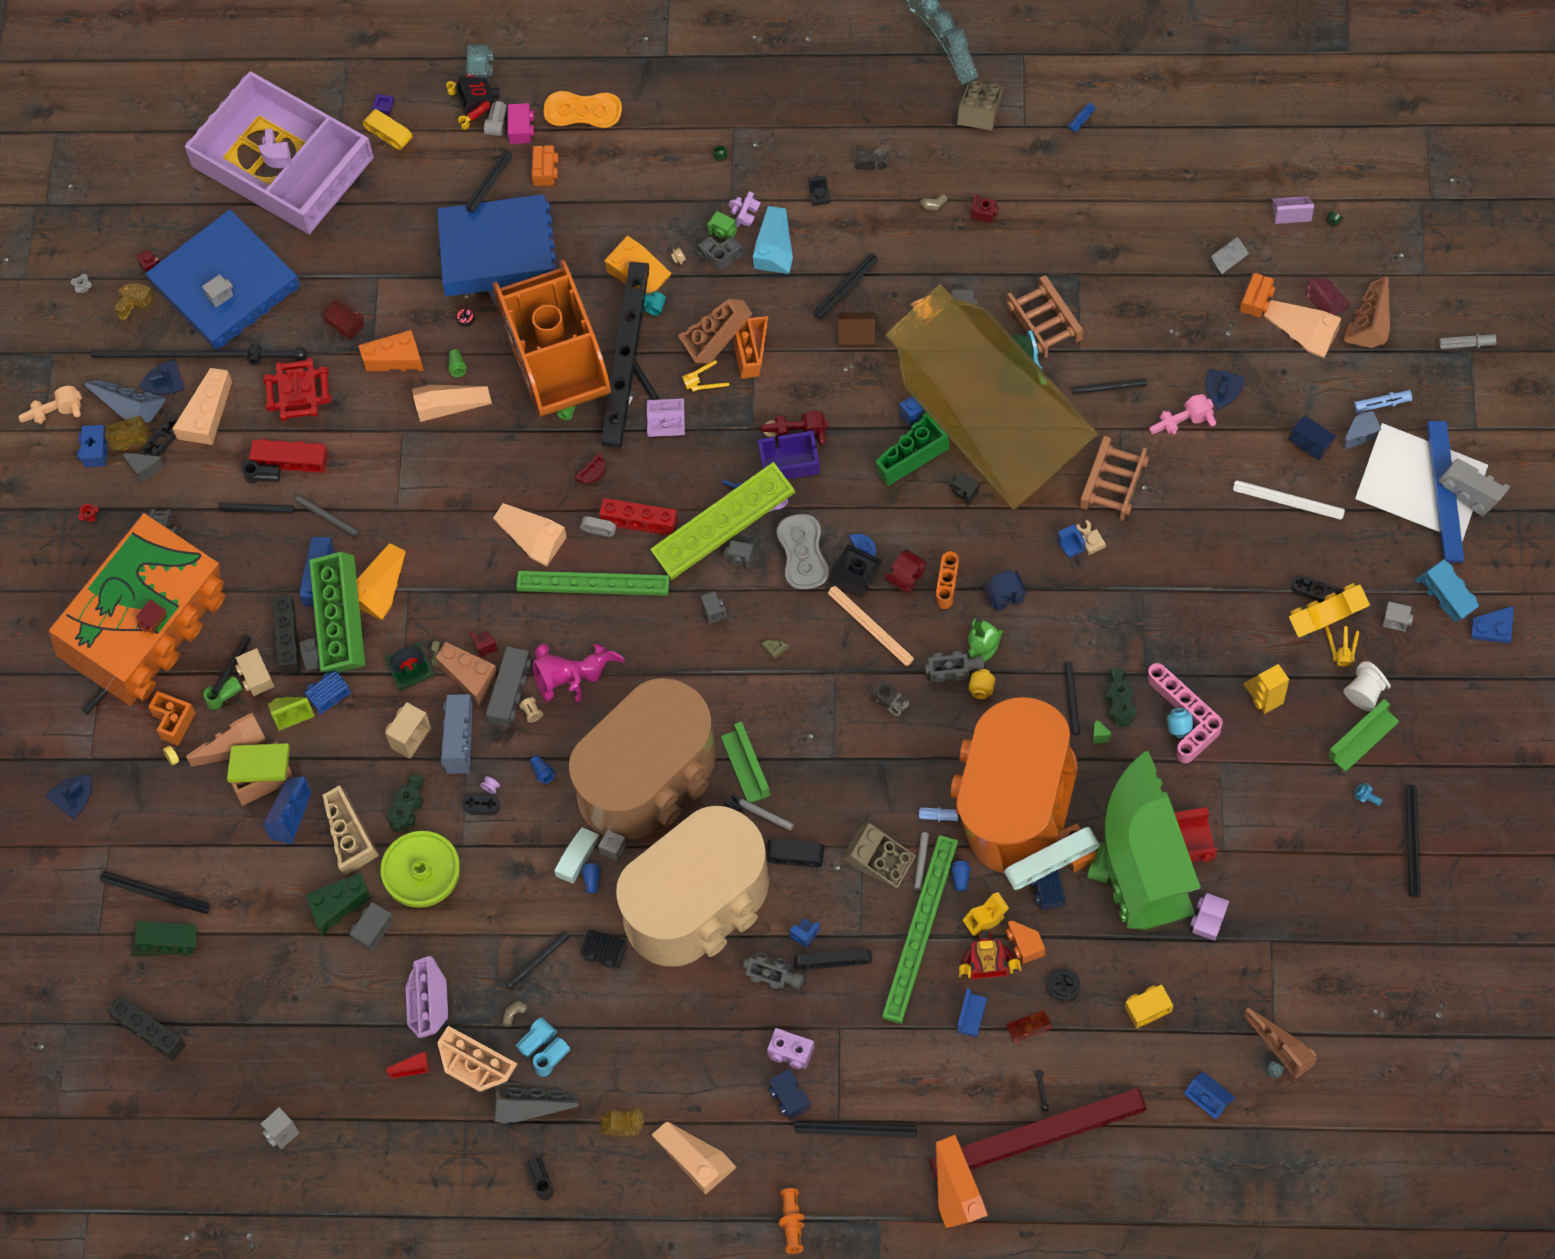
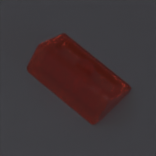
M1044 1010L1008 1023L1006 1026L1013 1042L1016 1043L1050 1030L1052 1024Z

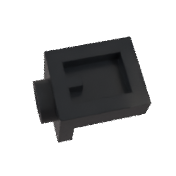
M826 176L809 178L812 206L830 204Z

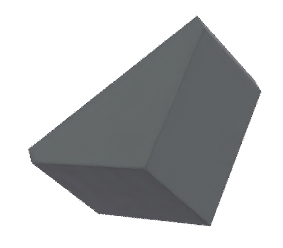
M124 453L123 455L127 465L141 483L164 468L160 456Z

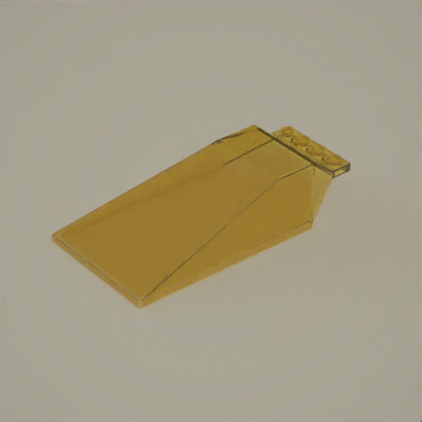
M941 284L885 334L898 349L904 387L1013 510H1016L1099 435L987 309L953 298Z

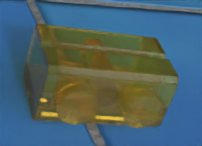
M141 416L107 425L105 431V438L114 451L127 450L129 447L137 444L144 445L149 441L150 429Z

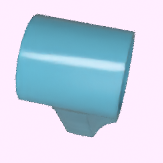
M541 1017L533 1023L530 1031L516 1044V1048L525 1057L529 1058L540 1046L549 1043L555 1037L557 1030Z
M557 1037L543 1052L534 1056L533 1064L537 1075L541 1077L548 1076L552 1072L553 1067L570 1051V1047L563 1039ZM541 1062L548 1063L545 1067L538 1066Z

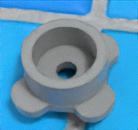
M86 274L71 280L76 293H85L92 286Z

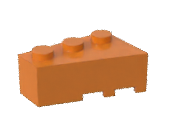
M412 330L358 345L366 371H389V369H400L401 371L418 369V371H424Z

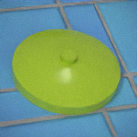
M415 831L401 836L389 846L381 862V878L387 892L396 901L409 907H428L441 902L454 890L460 876V861L455 848L446 838L430 831Z

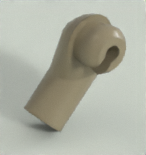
M941 194L936 199L923 198L920 201V205L926 210L936 211L948 198L944 194Z
M515 1001L505 1009L502 1025L511 1027L514 1015L518 1012L520 1014L525 1013L527 1005L522 1003V1001Z

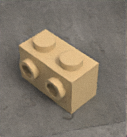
M257 648L236 657L238 665H235L239 676L244 675L246 680L242 682L246 691L251 690L253 697L274 688Z

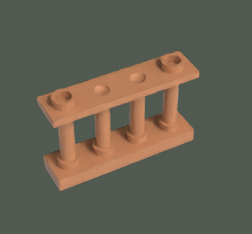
M1046 275L1039 278L1038 289L1018 299H1015L1011 292L1008 293L1006 302L1008 310L1010 312L1013 311L1026 332L1032 330L1038 353H1041L1044 359L1048 357L1049 346L1067 337H1073L1076 343L1083 340L1082 327ZM1040 295L1046 297L1047 303L1027 313H1024L1020 305ZM1049 309L1055 310L1057 313L1056 317L1036 327L1029 320ZM1058 323L1065 325V331L1045 341L1039 335L1040 332Z
M1104 436L1081 497L1080 508L1088 510L1089 504H1100L1120 510V520L1124 521L1125 515L1130 514L1132 508L1130 502L1142 468L1147 467L1149 461L1147 448H1143L1141 456L1113 448L1111 446V438ZM1112 455L1136 462L1138 465L1134 472L1107 464L1108 462L1105 460L1107 456L1110 457ZM1107 471L1131 478L1132 482L1128 488L1102 480L1100 474ZM1102 487L1125 494L1124 504L1096 496V493H1094L1095 488Z

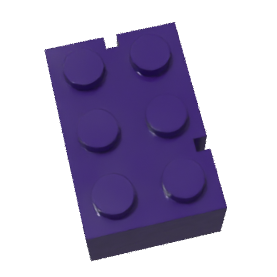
M813 431L778 436L779 449H776L774 437L758 439L762 470L774 462L786 479L820 474Z

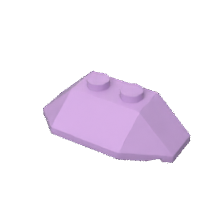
M427 956L414 961L413 970L405 987L407 1025L418 1038L435 1034L448 1019L446 979L431 956Z

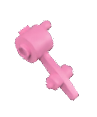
M1203 394L1194 395L1185 403L1186 411L1174 416L1170 412L1163 411L1160 416L1161 422L1149 428L1151 434L1166 429L1168 434L1172 433L1174 435L1178 430L1177 424L1188 418H1191L1193 423H1201L1207 420L1210 426H1215L1216 420L1212 409L1214 406L1211 399L1207 400Z

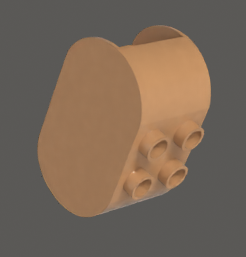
M666 678L652 679L640 684L575 746L570 756V777L577 790V804L580 813L587 824L602 836L605 835L607 830H610L625 837L627 841L639 839L652 833L661 823L665 827L674 823L681 813L679 806L688 797L693 800L699 798L709 785L707 779L714 768L716 760V747L709 708L702 696L692 687L680 681Z

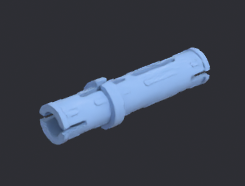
M1411 391L1389 392L1388 395L1354 401V408L1356 413L1390 405L1394 407L1396 404L1412 401Z

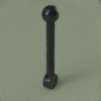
M1037 1070L1035 1076L1039 1082L1042 1100L1041 1110L1047 1111L1049 1106L1046 1104L1042 1081L1043 1071Z

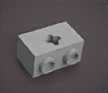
M280 1108L276 1109L261 1123L264 1129L262 1133L273 1147L277 1145L282 1149L299 1134L293 1121Z

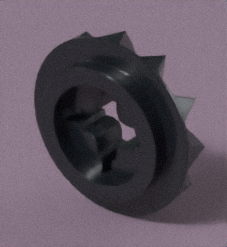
M1059 969L1050 975L1048 989L1054 998L1061 999L1062 1001L1071 1000L1078 994L1080 980L1073 971ZM1063 978H1065L1066 984L1070 985V987H1066L1064 992H1062V987L1058 986V984H1062Z

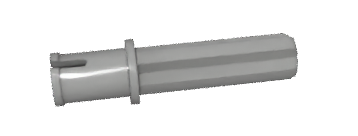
M1477 333L1475 336L1441 338L1439 346L1441 349L1495 346L1496 334L1479 335Z

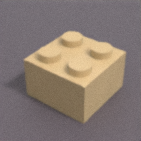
M406 702L404 707H400L397 711L395 720L386 727L385 734L391 749L411 759L431 730V726L426 712Z

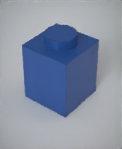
M915 394L899 403L900 415L910 427L914 423H918L926 413V407Z

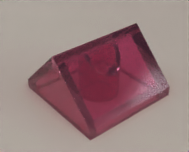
M1310 278L1308 281L1306 295L1319 310L1336 316L1351 306L1350 302L1329 279Z

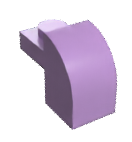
M265 129V137H262L263 145H259L263 161L273 168L291 167V154L288 143H276L273 130Z

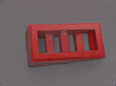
M426 1052L417 1054L387 1068V1073L391 1079L430 1072L429 1059Z

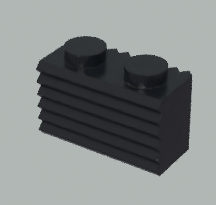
M589 929L581 948V955L588 962L594 963L596 960L602 962V965L607 968L613 969L614 966L620 968L626 953L627 942L626 940Z

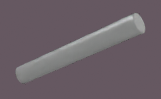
M741 799L739 803L743 808L789 831L794 827L793 823L744 799Z
M925 832L921 833L914 884L915 890H922L929 834Z

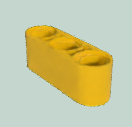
M374 109L362 121L363 126L368 131L398 150H402L413 138L412 133L407 128L377 109Z

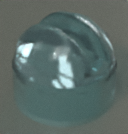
M1270 1061L1267 1066V1073L1270 1077L1278 1078L1283 1074L1285 1067Z

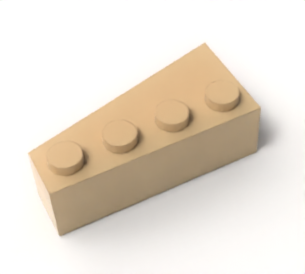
M339 785L323 794L326 813L331 827L330 831L334 840V849L338 858V867L346 876L379 857V854L343 788Z

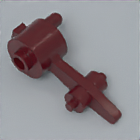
M809 411L801 416V422H787L786 417L778 415L775 418V423L761 425V431L777 432V437L789 435L788 431H813L814 437L818 438L819 444L824 445L826 443V429L829 424L828 419L824 418L822 412Z

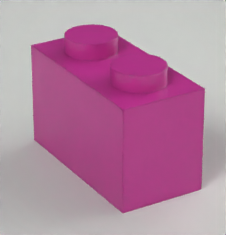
M529 103L508 104V137L510 144L531 143V136H534V125H531V121H534V110H530Z

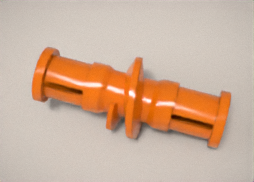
M788 1188L780 1192L781 1197H783L784 1217L780 1218L779 1226L785 1229L787 1243L785 1252L797 1254L804 1250L803 1245H801V1229L805 1224L799 1221L804 1220L805 1215L799 1214L797 1200L799 1191L794 1188Z

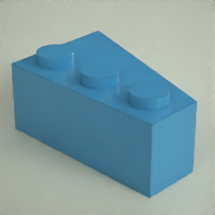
M1445 559L1414 579L1418 584L1422 582L1428 588L1426 593L1430 597L1434 595L1441 602L1439 606L1455 622L1463 619L1479 606L1476 597L1467 590L1464 581L1457 577L1452 565L1446 562Z

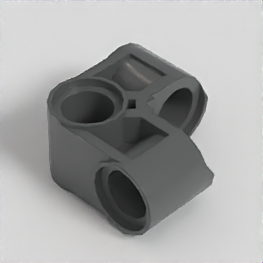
M708 236L696 245V250L713 268L723 270L744 254L745 247L734 237L719 244L712 237Z

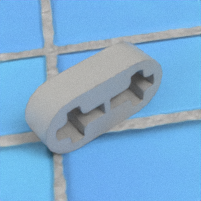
M587 516L582 518L580 528L585 532L606 537H613L617 527L613 522Z

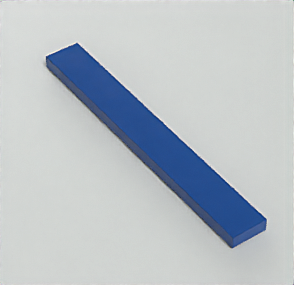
M1428 421L1426 425L1443 560L1445 559L1449 563H1463L1464 553L1456 495L1438 481L1452 464L1447 421Z

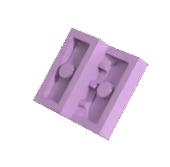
M684 398L647 400L648 437L685 435Z

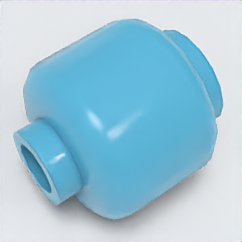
M1176 708L1168 714V731L1172 735H1176V738H1185L1194 729L1192 714L1187 709Z

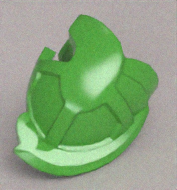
M974 618L972 629L968 635L970 645L968 650L969 659H973L975 656H983L984 662L990 659L999 646L1003 630L995 628L986 621L980 623Z

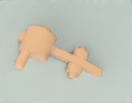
M63 386L54 392L55 400L42 405L40 401L34 400L30 404L31 410L19 415V421L26 422L34 419L36 423L42 424L46 420L45 414L56 409L62 414L73 413L74 417H80L81 393L73 386Z

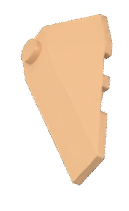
M1274 300L1270 301L1269 308L1264 313L1266 319L1288 333L1292 340H1296L1303 346V349L1322 358H1325L1339 331L1341 323L1340 317L1325 311Z
M426 385L412 389L420 422L492 404L487 386Z
M504 503L493 517L495 522L515 540L519 547H522L531 559L546 567L567 538L565 527L550 519Z

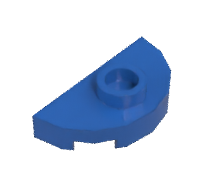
M864 534L849 535V539L854 547L876 557V546L870 537Z

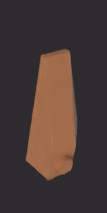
M1387 276L1373 281L1369 285L1362 298L1364 301L1360 309H1356L1354 313L1356 315L1355 320L1349 322L1344 337L1346 343L1373 348L1387 342L1390 331L1389 284Z
M253 713L236 720L229 725L231 729L224 734L219 732L215 735L214 741L204 743L188 754L186 757L191 767L229 760L231 746L268 744Z

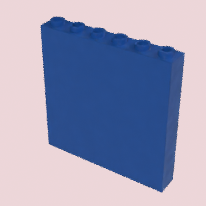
M545 194L480 203L473 213L466 210V205L437 209L442 280L445 296L493 290V282H497L499 287L502 288L557 270L556 263H553L556 261L555 251H551V249H554L553 238H550L553 236L552 225L549 226V224H552L551 214H547V212H551L550 203L545 200Z
M228 210L145 273L149 283L215 350L225 346L230 339L238 336L248 325H252L256 319L266 314L270 308L282 302L287 295L295 292L300 286L297 275L231 210ZM218 275H221L224 280L228 279L232 284L233 297L215 308L205 296L202 286Z

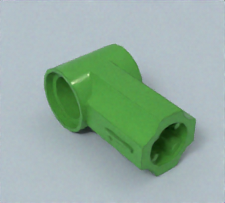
M232 675L226 680L218 695L211 693L214 686H210L204 690L203 696L207 707L211 710H217L222 707L224 701L240 692L242 687Z
M1100 842L1095 859L1091 862L1087 878L1107 884L1109 874L1105 863L1103 842Z

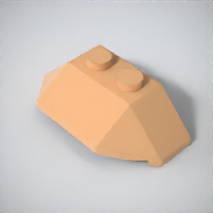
M450 1026L446 1028L438 1041L445 1073L479 1092L507 1082L517 1066V1063Z

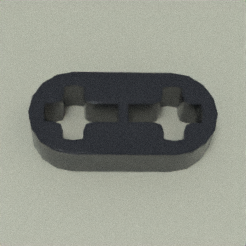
M467 795L462 801L465 812L472 815L491 816L497 814L500 810L499 801L495 796ZM471 801H474L476 805H473L472 808H469L467 804H470ZM490 802H493L495 805L492 806V809H488L487 806L490 805Z

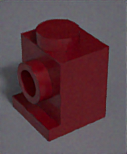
M975 194L971 207V219L992 223L994 216L997 217L999 211L996 200L979 197L978 194Z
M149 249L136 255L144 274L160 263L157 255H152Z

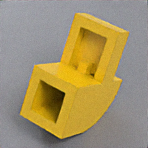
M999 892L992 894L984 905L972 908L964 917L963 922L971 934L975 936L981 931H988L998 925L1005 918L1004 914L1009 907Z

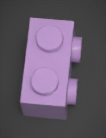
M775 1028L767 1053L770 1059L775 1062L781 1063L783 1061L789 1063V1066L795 1069H806L814 1050V1041Z

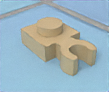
M1088 520L1085 521V526L1087 527L1085 529H1082L1077 524L1076 527L1085 540V550L1088 555L1106 547L1098 530L1091 531V523Z

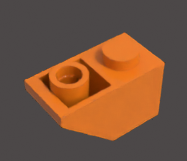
M1014 921L1008 922L1006 935L1009 941L1013 940L1015 945L1013 948L1014 954L1017 959H1021L1022 964L1045 956L1046 949L1038 931Z

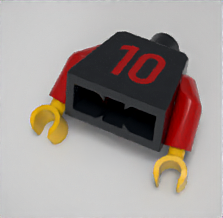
M473 75L459 77L456 83L449 81L446 84L448 94L452 96L457 93L464 114H468L467 117L460 116L458 118V122L462 124L461 127L464 130L469 128L470 120L473 121L491 107L493 99L500 97L499 88H490L487 79L478 78Z

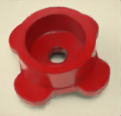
M83 504L79 510L78 519L93 523L96 520L95 516L99 512V508L91 504Z

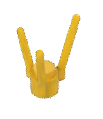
M716 360L682 376L686 389L691 388L693 392L701 389L725 387L730 384L727 382L697 386L700 383L697 374L717 363Z
M1325 626L1333 654V661H1337V665L1342 667L1352 665V662H1355L1354 655L1359 631L1355 632L1350 651V648H1348V627L1345 626L1343 647L1339 648L1338 652H1336L1328 626Z

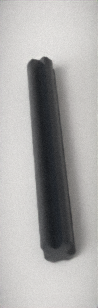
M504 150L466 204L468 212H475L511 160V151Z
M870 253L814 311V316L821 320L878 261V257Z

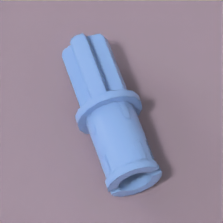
M941 807L919 809L920 819L938 820V822L940 820L958 822L956 809H941Z

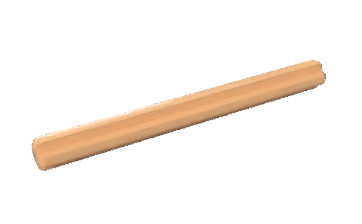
M836 586L830 588L828 595L905 666L913 662L914 658Z

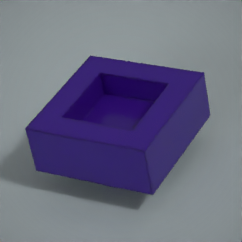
M376 94L372 110L377 109L383 114L390 115L395 101L394 97Z

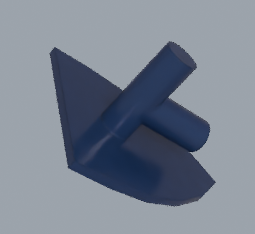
M176 360L165 362L151 370L145 376L139 388L150 393L164 395L185 390Z
M1209 369L1206 390L1209 399H1211L1213 406L1217 410L1229 405L1236 399L1242 390L1245 377L1230 374L1227 370L1222 372Z
M80 775L59 783L46 795V798L74 819L85 807L90 797L92 787L91 775Z

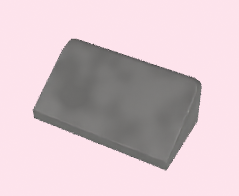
M1236 237L1210 257L1209 264L1223 275L1249 256V253L1241 240Z

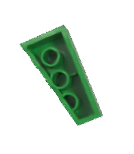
M926 412L918 423L916 422L911 426V430L906 435L903 434L894 446H891L875 461L878 476L887 486L891 485L950 449L948 435L930 414Z

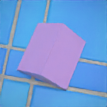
M1309 196L1272 199L1275 224L1312 221L1314 203Z

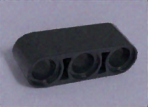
M770 839L767 844L766 860L772 864L821 867L823 865L825 846L816 842Z

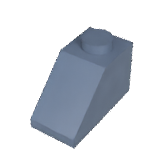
M1373 411L1361 412L1355 416L1345 437L1344 450L1377 439L1378 433L1382 429Z

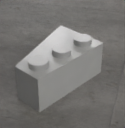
M1457 458L1438 481L1461 501L1470 506L1474 512L1483 517L1501 500L1511 486L1507 484L1504 486L1493 481L1494 477L1490 475L1486 477L1478 473L1479 469Z

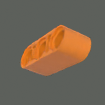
M952 551L944 553L941 559L936 589V604L942 609L950 608L954 600L959 570V557ZM947 562H953L954 564L948 565V564H946V563H947ZM948 578L951 579V581L945 582L944 579ZM946 595V596H948L949 598H947V599H942L941 596Z

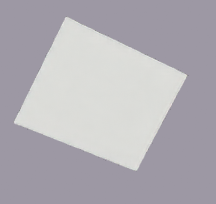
M1382 423V430L1378 433L1355 499L1440 532L1429 441ZM1450 450L1452 463L1458 458L1479 469L1478 473L1485 476L1488 464ZM1456 496L1461 538L1463 541L1473 509Z

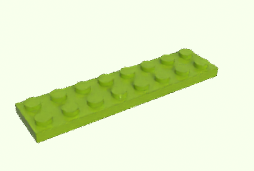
M773 462L650 550L673 580L796 492Z

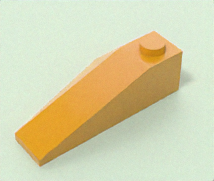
M389 543L357 579L360 610L380 620L384 619L393 604L395 589H397L398 585L397 581L406 554L405 550Z

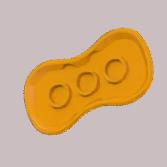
M558 91L549 95L544 104L545 119L550 124L556 126L587 123L599 128H608L618 122L622 112L620 99L611 93L579 96L567 91Z

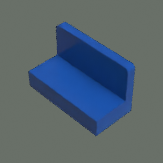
M967 988L957 1033L977 1038L987 998L971 994V989Z
M1205 1072L1195 1077L1184 1092L1188 1098L1215 1120L1220 1117L1226 1106L1235 1099L1230 1092Z

